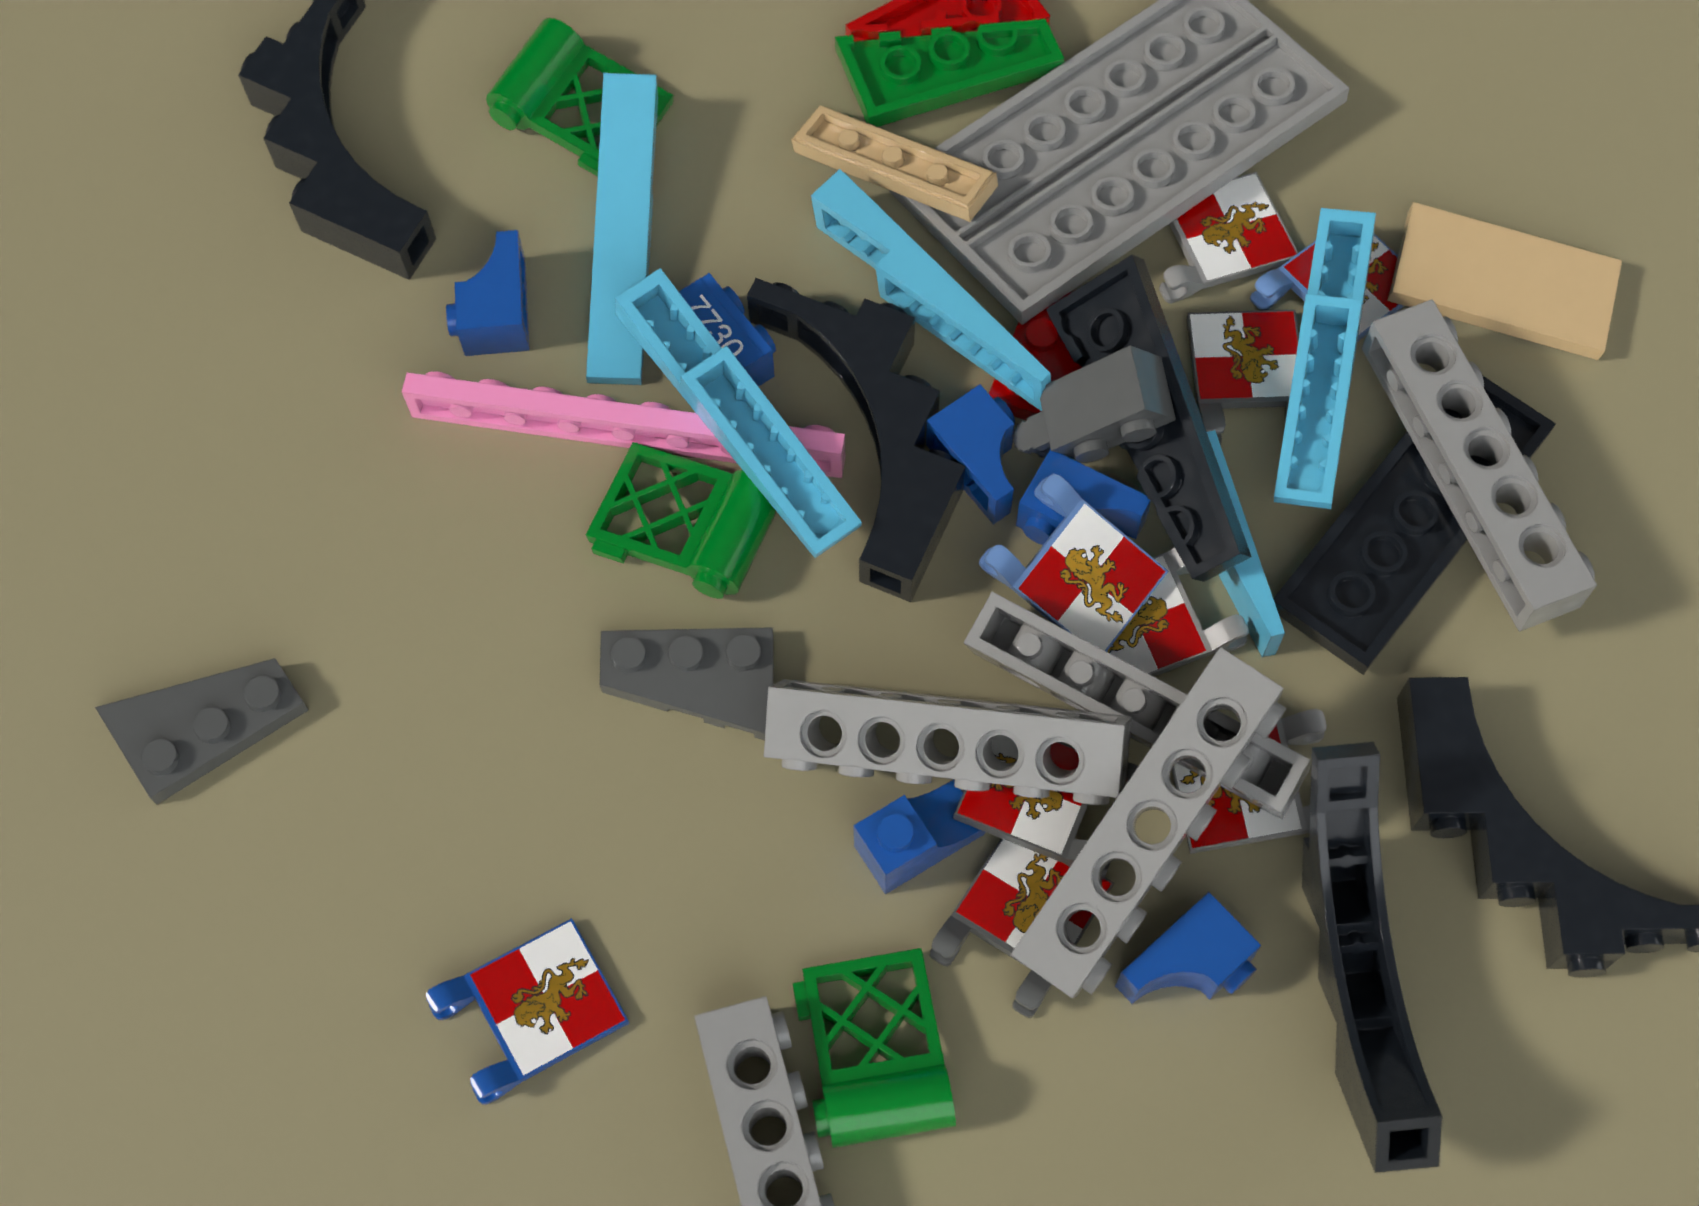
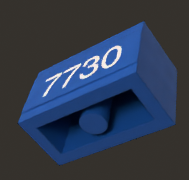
M708 273L679 291L721 348L726 345L758 387L775 376L773 353L776 352V346L762 325L758 324L753 327L744 316L743 304L731 287L726 286L722 289L713 276Z

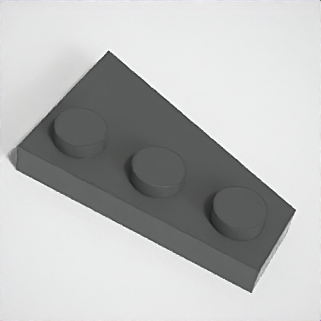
M773 627L601 631L599 685L602 693L666 712L670 709L702 718L704 723L724 729L725 726L753 733L755 738L765 740L768 687L774 684Z
M275 658L95 707L148 796L156 805L309 710Z

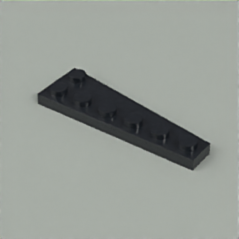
M1132 254L1048 307L1047 312L1074 363L1080 364L1082 368L1130 345L1162 358L1176 420L1156 428V434L1149 439L1139 442H1124L1119 444V446L1127 450L1138 469L1136 477L1148 499L1156 506L1157 515L1191 578L1205 582L1252 556L1144 259Z

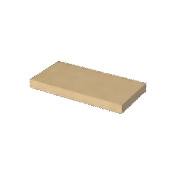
M1413 202L1407 214L1388 301L1413 307L1433 299L1441 315L1447 316L1450 319L1599 360L1606 349L1622 260Z

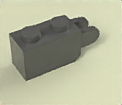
M1130 345L1048 383L1040 398L1042 411L1028 417L1027 421L1022 420L1020 424H1017V428L1014 429V434L1012 435V442L1015 444L1014 447L1018 448V451L1030 455L1035 453L1038 454V457L1044 459L1051 449L1053 452L1073 457L1077 462L1088 463L1108 456L1110 448L1124 442H1139L1151 438L1156 434V428L1176 420L1162 358Z

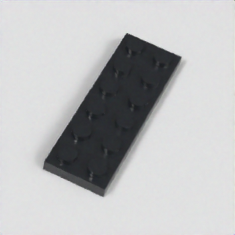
M1483 376L1484 389L1494 407L1500 408L1507 416L1511 427V436L1521 454L1531 459L1550 435L1556 423ZM1444 409L1448 415L1454 418H1463L1454 410ZM1408 432L1404 434L1273 598L1278 614L1282 619L1362 675L1370 668L1468 541ZM1470 456L1476 463L1482 466H1490L1482 457Z

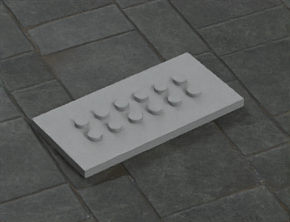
M1158 0L934 148L997 173L998 187L971 222L889 190V192L1023 325L1347 102L1349 87L1248 0Z

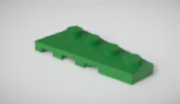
M1046 19L980 24L978 31L970 32L952 31V27L931 28V35L901 37L900 31L879 33V39L854 41L853 35L835 36V50L866 123L876 127L1039 79L1063 64L1065 59Z

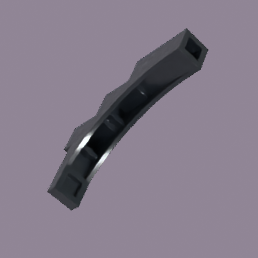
M313 0L312 5L302 19L294 23L289 29L284 44L266 36L255 52L250 53L245 58L238 76L251 106L274 115L267 126L266 135L263 139L275 167L301 179L296 184L292 192L291 201L289 202L301 232L410 280L436 241L428 212L389 191L357 164L338 137L331 112V83L339 45L366 8L364 0Z
M755 278L747 294L749 322L755 325L760 324L768 330L797 340L817 355L836 374L854 398L866 420L875 444L881 476L880 499L874 525L859 558V582L912 602L963 493L966 467L959 464L956 459H953L950 454L936 449L923 450L926 443L927 420L939 412L940 390L933 388L920 377L914 375L903 377L899 375L914 346L915 317L908 315L897 305L891 303L879 304L864 298L855 316L837 303L831 301L821 303L800 295L793 287L781 282L771 284Z
M1418 677L1407 680L1397 697L1411 831H1430V836L1445 839L1463 836L1467 833V830H1470L1478 899H1498L1500 906L1522 907L1534 904L1536 898H1538L1547 969H1568V975L1575 978L1600 976L1606 973V968L1626 954L1625 946L1626 951L1630 953H1650L1664 949V944H1686L1688 951L1699 953V905H1679L1646 895L1620 884L1591 868L1559 845L1532 819L1515 799L1498 773L1485 747L1475 718L1468 677Z
M1373 741L1312 747L1309 837L1303 838L1302 889L1320 929L1318 980L1337 1023L1335 1074L1375 1173L1439 1167L1442 1114L1418 1054L1395 961L1386 906L1379 836L1380 753Z

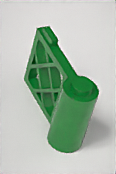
M555 18L543 19L487 94L486 101L490 108L489 114L498 125L507 130H515V128L526 130L530 128L580 157L578 159V166L598 177L599 149L596 147L594 136L600 135L601 122L590 124L586 104L602 102L603 89L582 92L579 78L588 66L603 74L636 73L585 45L581 37L564 22ZM657 86V125L672 106L674 99L673 94ZM573 88L574 94H568ZM578 106L583 125L563 129L549 121V119L558 109Z
M633 442L585 535L588 541L593 543L591 550L595 555L624 564L629 555L689 575L694 579L692 585L699 592L715 599H722L724 595H735L739 592L777 511L743 470L729 473ZM641 462L661 468L666 477V480L638 492L635 491L632 480ZM670 471L677 473L678 475L672 477ZM697 481L714 485L707 500L685 508L678 489ZM628 490L630 495L624 497ZM672 492L680 511L649 524L642 504ZM636 508L643 527L624 535L607 531L614 516ZM697 519L693 527L691 521ZM686 524L690 536L680 555L658 547L654 536ZM649 539L651 545L642 543V541Z
M922 948L802 968L804 981L792 984L798 1021L811 1019L824 1098L812 1100L818 1138L830 1136L832 1148L956 1127L951 1085L944 1063ZM912 968L916 986L902 1005L876 989V986L887 972ZM871 975L867 982L860 978ZM843 980L857 989L859 993L841 1016L820 1002L817 984ZM868 997L895 1014L878 1039L851 1023V1020ZM917 1001H919L922 1018L911 1012ZM823 1017L834 1024V1027L827 1036ZM905 1021L925 1034L929 1053L903 1057L886 1046V1044L902 1022ZM843 1031L870 1048L858 1066L832 1070L829 1050ZM878 1055L887 1060L873 1063Z

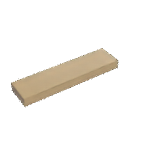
M821 105L791 139L794 152L837 170L841 169L847 174L968 222H971L998 187L997 173Z

